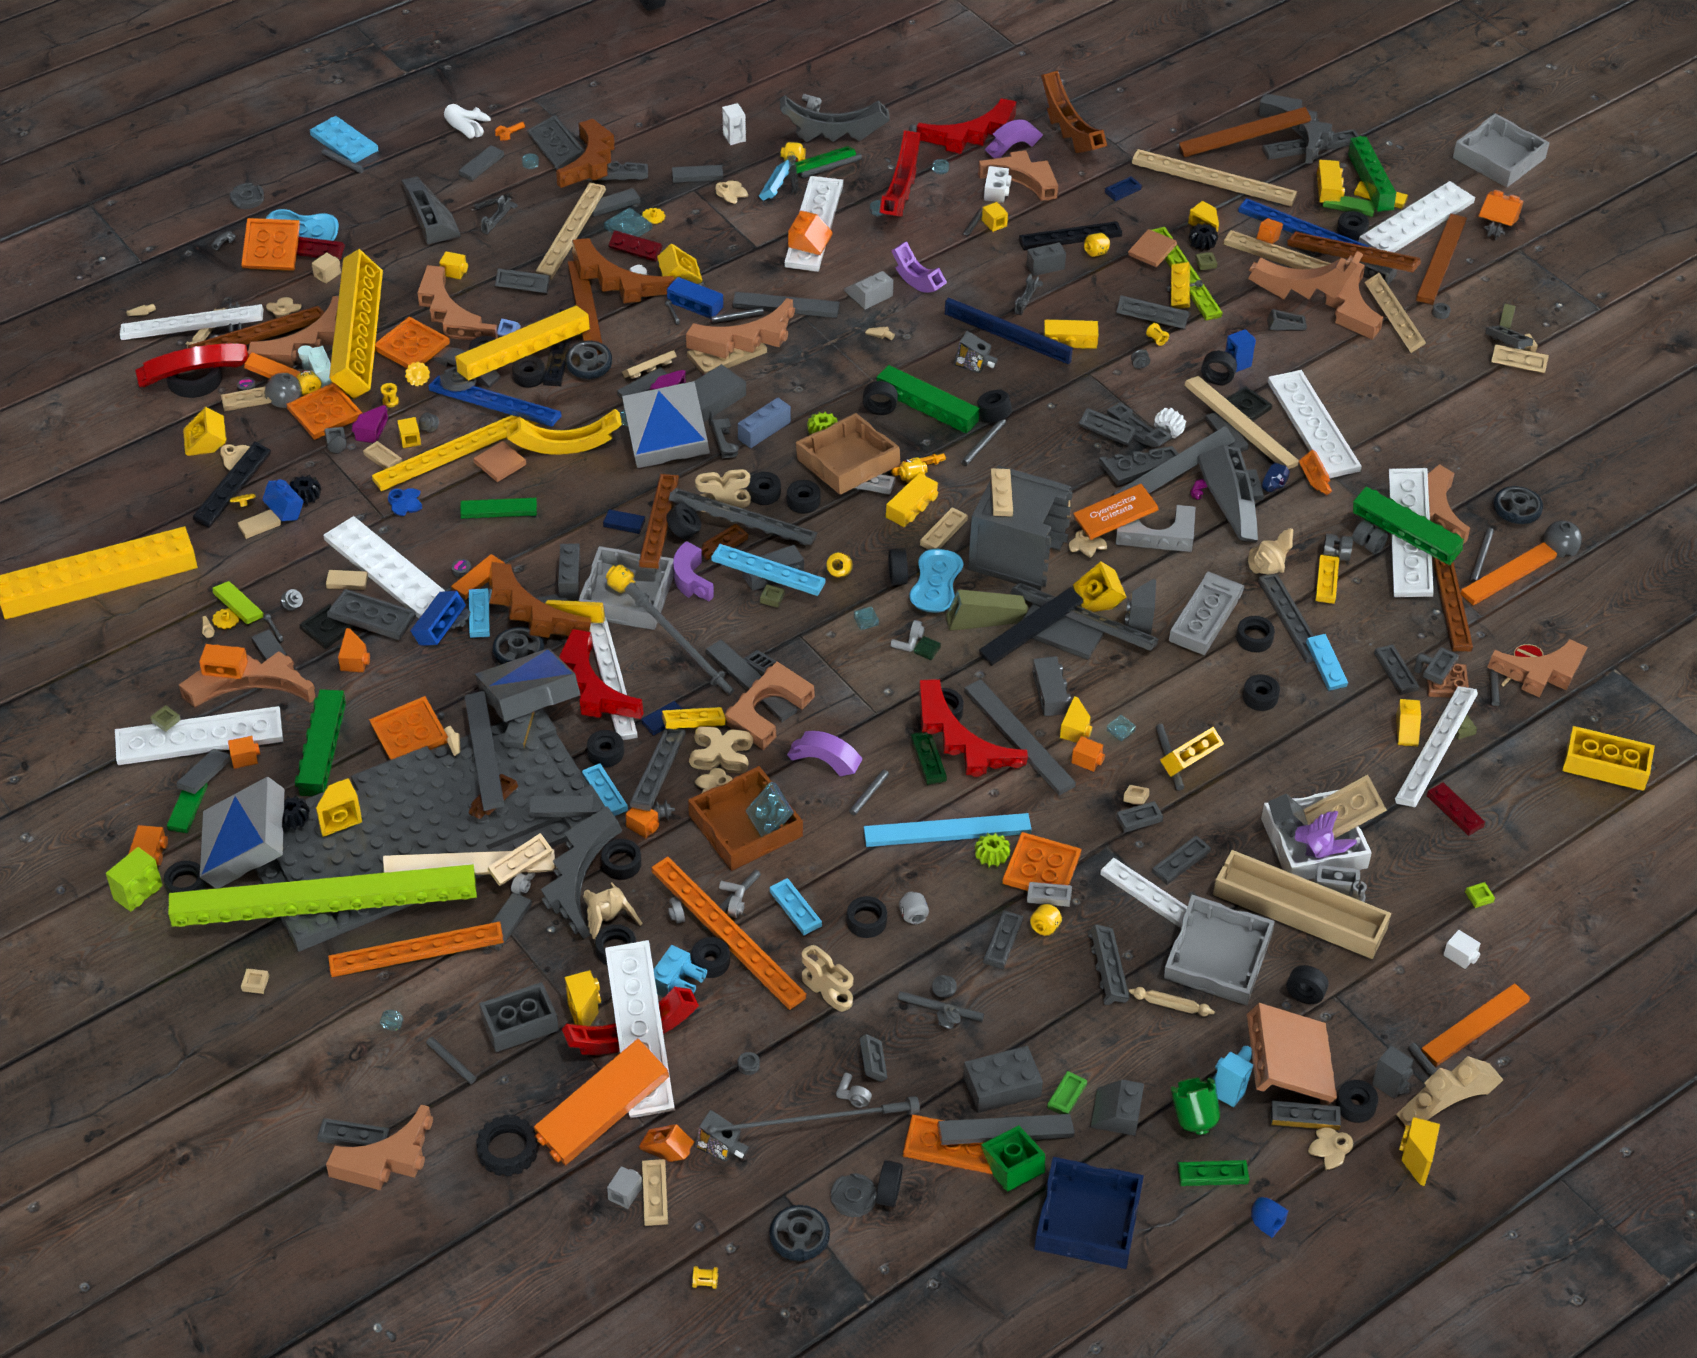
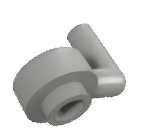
M803 94L802 100L807 101L806 108L818 112L822 100L818 97Z
M914 620L908 643L892 639L890 647L912 652L919 637L922 638L924 635L925 627L922 626V622Z
M519 873L516 875L511 885V892L518 895L527 893L531 886L530 881L535 877V873Z
M721 881L719 889L735 892L729 903L728 916L737 918L744 911L745 902H742L745 887Z
M677 897L670 898L671 908H668L671 921L675 920L676 923L685 922L682 902Z
M844 1073L836 1091V1096L841 1099H849L851 1104L856 1107L868 1106L872 1097L871 1092L861 1086H852L850 1090H847L852 1075Z

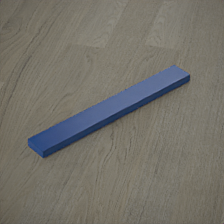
M1247 198L1238 208L1239 213L1262 222L1269 218L1283 223L1282 229L1293 234L1300 232L1369 247Z
M437 376L428 385L429 391L550 427L562 417L561 411L476 386L464 391H449L441 386L440 376Z

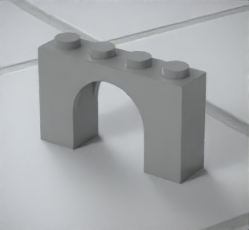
M1177 505L1174 524L1163 530L1150 529L1144 526L1139 519L1117 528L1116 545L1192 552L1196 507Z

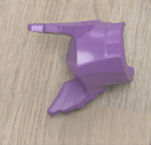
M1338 811L1327 812L1324 815L1321 814L1310 825L1297 827L1295 840L1307 844L1306 856L1322 859L1329 855L1345 852L1357 844L1356 839L1334 840L1332 830L1339 813Z

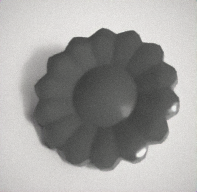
M468 608L462 610L450 629L466 625V620L470 616Z

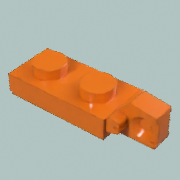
M1312 449L1299 460V463L1311 486L1327 496L1332 492L1328 484L1330 478L1317 452Z

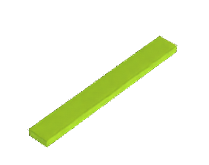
M1165 227L1152 230L1173 239ZM1178 245L1165 258L1171 269L1172 264L1188 262ZM1190 265V283H1195L1201 279ZM1204 284L1201 287H1190V298L1206 321L1222 317L1223 312Z

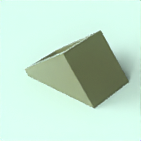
M1504 304L1500 321L1501 326L1510 329L1516 306Z

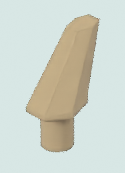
M154 304L143 305L126 311L128 316H148L149 312L155 311L156 308Z
M889 327L869 328L865 332L867 335L881 339L886 337L892 340L895 336L894 333L889 331Z
M202 616V634L206 638L213 637L215 632L213 626L206 616Z
M448 726L444 729L448 736L446 740L453 755L456 756L460 753V734L455 733L453 728Z

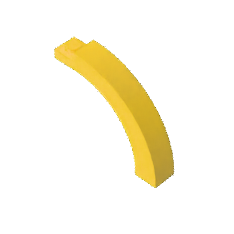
M614 409L596 422L577 429H544L532 425L519 417L506 426L507 439L522 448L538 453L561 455L587 451L612 439V432L617 430L622 423L620 412Z

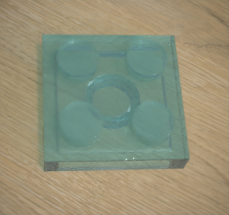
M630 207L604 222V228L612 234L616 230L639 237L653 229L650 221Z
M770 782L745 810L761 837L779 829V825L784 824L794 813L778 785L774 782Z

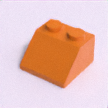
M1491 191L1486 197L1479 216L1512 226L1519 218L1524 201L1515 195H1510V197L1503 195L1502 191Z
M800 210L788 231V247L821 255L833 232L817 214Z

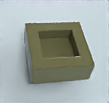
M1213 252L1196 254L1195 260L1200 270L1217 268V261Z
M766 584L760 597V603L779 608L785 595V589Z
M166 705L150 717L151 722L164 732L181 721L180 715Z
M1468 715L1465 716L1455 734L1458 740L1475 735L1477 732L1476 726Z

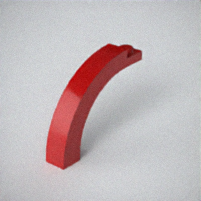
M246 344L204 345L158 356L144 362L143 366L135 371L139 387L145 388L169 376L191 370L210 367L237 368L244 365L249 356Z
M673 987L659 1001L663 1034L679 1025L699 1006L691 989ZM616 1023L603 1026L566 1024L562 1028L569 1047L579 1048L582 1055H603L620 1052Z

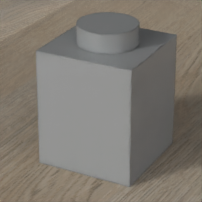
M621 1166L607 1187L608 1200L629 1209L642 1189L641 1175L633 1169H626Z

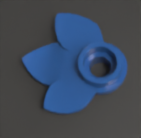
M408 488L404 491L401 489L391 490L388 495V502L392 505V511L399 516H405L407 511L417 512L423 508L422 504L417 499L421 491L414 488Z

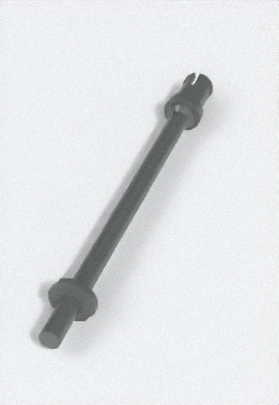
M629 583L625 588V592L635 600V604L638 607H644L711 676L710 684L712 686L718 684L728 695H731L734 689L723 679L725 673L723 671L717 672L649 602V595L647 593H643L635 583Z

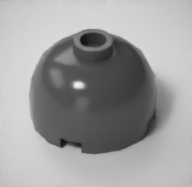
M277 373L268 380L264 394L266 399L272 400L271 404L287 408V403L302 397V388L300 381L295 376L288 373Z
M1559 520L1547 527L1542 543L1544 542L1557 553V557L1564 558L1565 555L1570 554V557L1579 552L1582 543L1581 531L1572 522Z

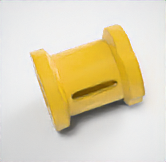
M1157 323L1151 324L1146 330V335L1152 337L1158 346L1164 345L1169 339V333L1161 330Z
M386 383L381 386V393L384 396L382 402L387 407H394L399 403V399L396 396L397 386L395 384Z
M694 1266L693 1288H697V1286H712L713 1289H717L718 1267H714L712 1270L699 1269L698 1266Z

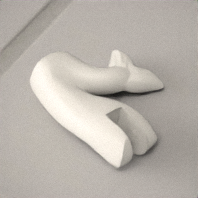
M450 104L444 111V117L447 122L465 134L469 139L474 138V136L481 137L484 133L482 126L474 121L475 119L478 121L491 120L487 114L481 112L477 107L472 111H468L457 104Z

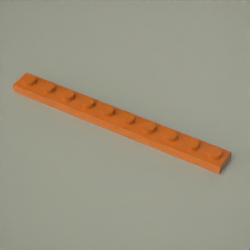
M668 856L651 867V872L717 938L723 940L728 945L729 950L789 1010L806 999L807 994Z

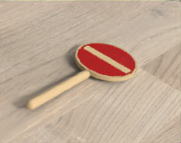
M1531 644L1520 645L1514 651V656L1518 657L1544 656L1543 651L1539 647ZM1507 677L1501 686L1504 687L1511 678Z

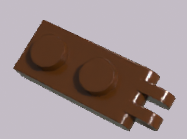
M734 524L704 542L702 548H700L702 556L706 560L712 558L719 544L734 548L748 540V533L737 524Z
M500 774L503 798L505 800L518 787L516 780ZM480 794L471 803L469 815L481 819L485 814L490 815L496 808L484 811Z

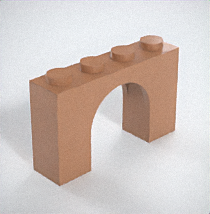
M779 662L768 667L764 675L759 680L757 679L752 684V687L740 696L738 702L727 709L725 714L728 727L733 730L749 732L753 737V744L762 750L777 737L776 726L755 711L756 705L762 699L778 696L803 710L815 697L814 685Z

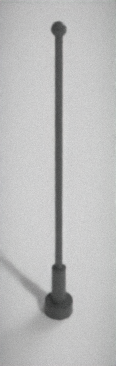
M917 1096L906 1097L905 1102L883 1104L877 1108L719 1127L710 1125L707 1128V1132L714 1134L716 1131L874 1112L885 1114L906 1111L908 1115L919 1114L920 1106Z

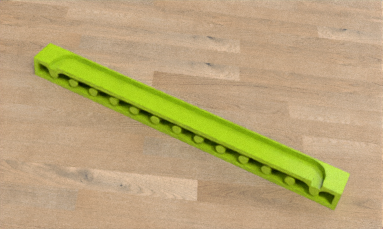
M474 864L175 892L169 893L168 914L172 927H183L186 925L226 923L238 920L359 910L374 907L381 908L384 906L424 904L426 902H445L458 899L466 900L477 898Z

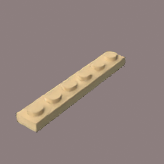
M1377 273L1364 282L1409 351L1412 353L1425 345V340L1381 274Z

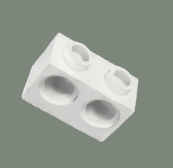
M738 103L722 107L723 135L730 145L745 142V113Z
M989 166L984 201L1004 203L1005 196H1009L1011 185L1009 168Z

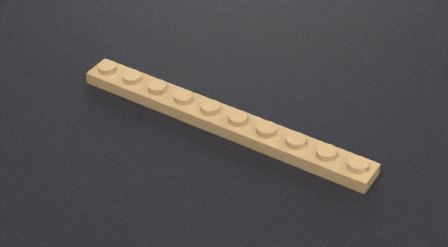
M1137 149L1132 158V164L1283 205L1292 206L1297 197V191L1140 149Z

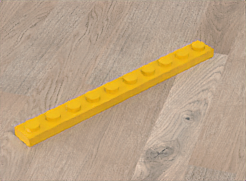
M510 415L372 475V480L381 491L506 438V426L519 417ZM524 419L525 421L529 422V423L532 424V425L539 424V423H537V422H533V421Z

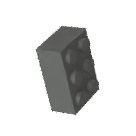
M542 982L479 1003L481 1019L495 1052L559 1031L557 1014Z
M1028 1046L964 1062L963 1078L978 1113L1041 1097L1043 1080Z

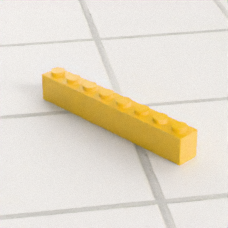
M576 305L455 356L457 372L469 381L590 329L588 314Z

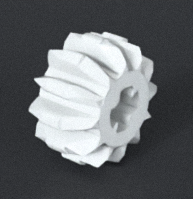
M1164 408L1156 415L1154 426L1160 427L1175 439L1184 431L1186 421L1183 419L1184 415H1180L1178 411H1174L1172 408Z

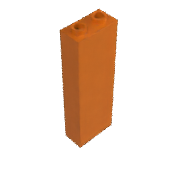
M639 1038L636 1039L534 1126L537 1141L542 1146L546 1144L551 1150L549 1153L557 1163L561 1161L566 1166L668 1079V1069Z

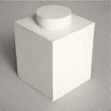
M1458 930L1447 942L1443 956L1466 969L1470 963L1474 964L1480 956L1478 950L1481 943Z

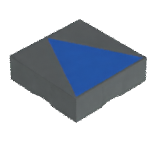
M550 648L475 674L479 692H485L487 703L495 708L496 713L504 722L532 713L543 707L580 696L575 673Z

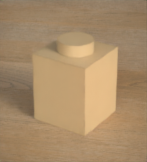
M328 253L312 262L314 277L326 284L341 274L339 259Z

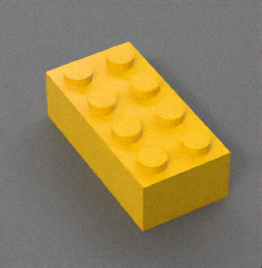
M1573 726L1567 744L1562 771L1644 791L1650 776L1655 745Z

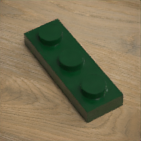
M927 732L911 734V741L926 784L946 782L947 775L932 734Z

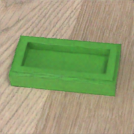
M1067 1071L1048 1102L1047 1108L1058 1114H1070L1085 1089L1087 1080Z

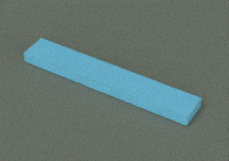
M719 544L712 555L713 562L816 596L819 595L826 581L825 578Z

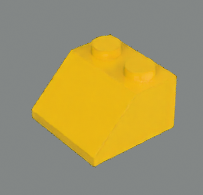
M672 243L657 256L662 276H673L674 280L680 277L696 284H700L703 281L696 259Z
M205 407L183 429L185 454L191 456L214 453L226 442L224 416Z
M1099 562L1073 584L1075 591L1083 598L1082 608L1092 612L1113 609L1127 598L1116 571L1103 562Z
M349 778L329 785L316 807L322 837L362 823L358 796Z
M591 970L565 977L567 1003L575 1025L590 1026L599 1013L598 1004L601 1003L600 986L598 979L593 978Z
M1413 1117L1411 1125L1405 1126L1399 1150L1403 1151L1402 1162L1417 1182L1425 1186L1433 1161L1440 1124Z

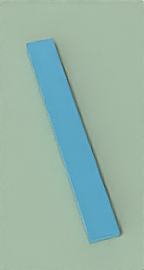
M1024 813L864 826L866 847L973 839L980 836L985 837L987 832L990 835H994L996 832L997 836L1021 835V832L1031 834L1032 829L1029 814Z

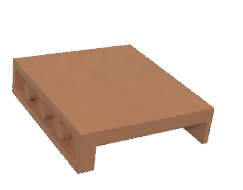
M1258 1003L1247 1013L1256 1089L1265 1091L1271 1085L1319 1098L1321 1105L1332 1103L1337 1098V1092L1334 1083L1326 1023L1262 1003Z

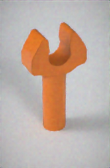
M520 122L508 128L500 125L495 129V136H500V141L509 140L510 134L525 128V124Z

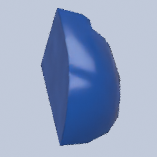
M1260 1197L1256 1199L1251 1208V1217L1254 1224L1261 1231L1273 1238L1286 1222L1287 1209L1269 1198Z

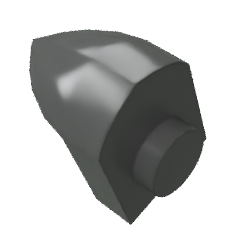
M343 427L326 428L324 430L327 448L330 452L339 454L346 449L347 443Z

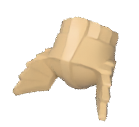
M1293 529L1284 530L1277 540L1262 541L1260 545L1250 550L1248 564L1255 574L1270 575L1278 572L1284 573L1286 554L1293 547Z
M612 882L610 883V889L598 894L590 892V890H585L583 898L588 906V928L593 939H596L602 921H611L620 911H625L639 926L643 924L620 888H617Z

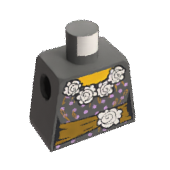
M966 331L959 342L954 366L981 373L985 365L994 369L998 359L989 355L991 350L989 343Z
M710 1110L699 1126L694 1148L724 1162L728 1161L732 1153L743 1159L748 1152L749 1146L739 1141L740 1129L716 1131L714 1134L707 1132V1128L710 1125L715 1127L733 1125Z

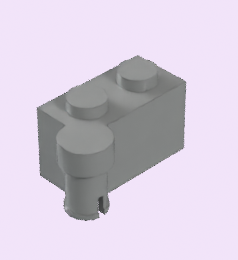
M1317 865L1314 883L1365 902L1367 886L1362 881L1359 886L1360 869Z

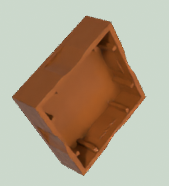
M760 766L735 777L722 786L714 787L688 800L690 818L731 871L803 837V820L788 801L778 793L775 785Z

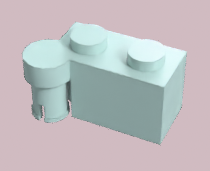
M307 345L301 346L298 349V354L302 361L303 369L313 371L319 377L322 383L321 388L333 383L329 378L331 363L324 347L311 348Z

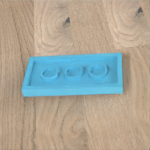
M337 116L310 129L312 137L336 154L354 163L378 151L377 144Z

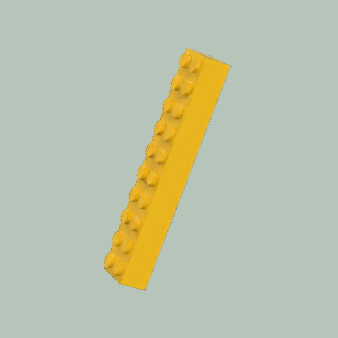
M360 249L343 258L329 375L331 381L353 399L371 389L383 270Z
M186 527L176 528L0 575V606L4 619H10L198 568Z

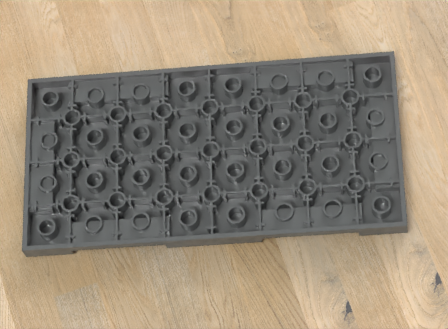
M541 708L534 713L524 749L504 747L503 741L509 721H503L491 726L499 775L503 774L516 780L518 787L504 800L505 806L496 808L490 815L485 814L481 819L469 815L471 803L481 794L470 734L460 738V753L456 756L453 755L448 743L432 750L425 746L352 775L351 784L358 796L362 823L322 837L316 807L325 792L305 799L310 810L308 821L304 822L303 827L297 826L296 830L290 827L286 831L282 827L283 855L261 867L255 868L263 884L384 873L383 856L513 851L540 833L552 848L568 841L565 832L589 817H530V796H593V815L605 808V805L593 786L589 785L559 739L555 726L545 710ZM475 875L476 878H479V877H481V876H484V875ZM413 904L280 916L299 952Z

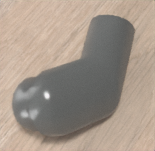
M226 231L214 240L211 247L214 250H219L226 240L232 243L236 235L232 231Z

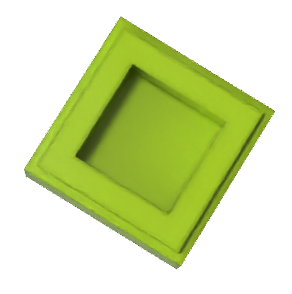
M1485 882L1467 887L1465 890L1466 895L1475 908L1493 903L1495 900L1494 895Z

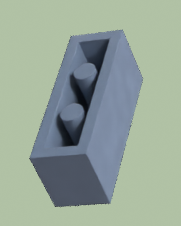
M780 398L774 399L738 423V440L751 449L791 422V406Z

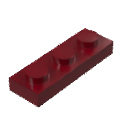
M614 230L608 244L611 249L656 262L657 256L663 247L661 243Z
M299 237L297 255L319 258L328 253L341 261L345 244L338 241Z
M1444 782L1427 792V797L1468 836L1484 827L1485 821Z

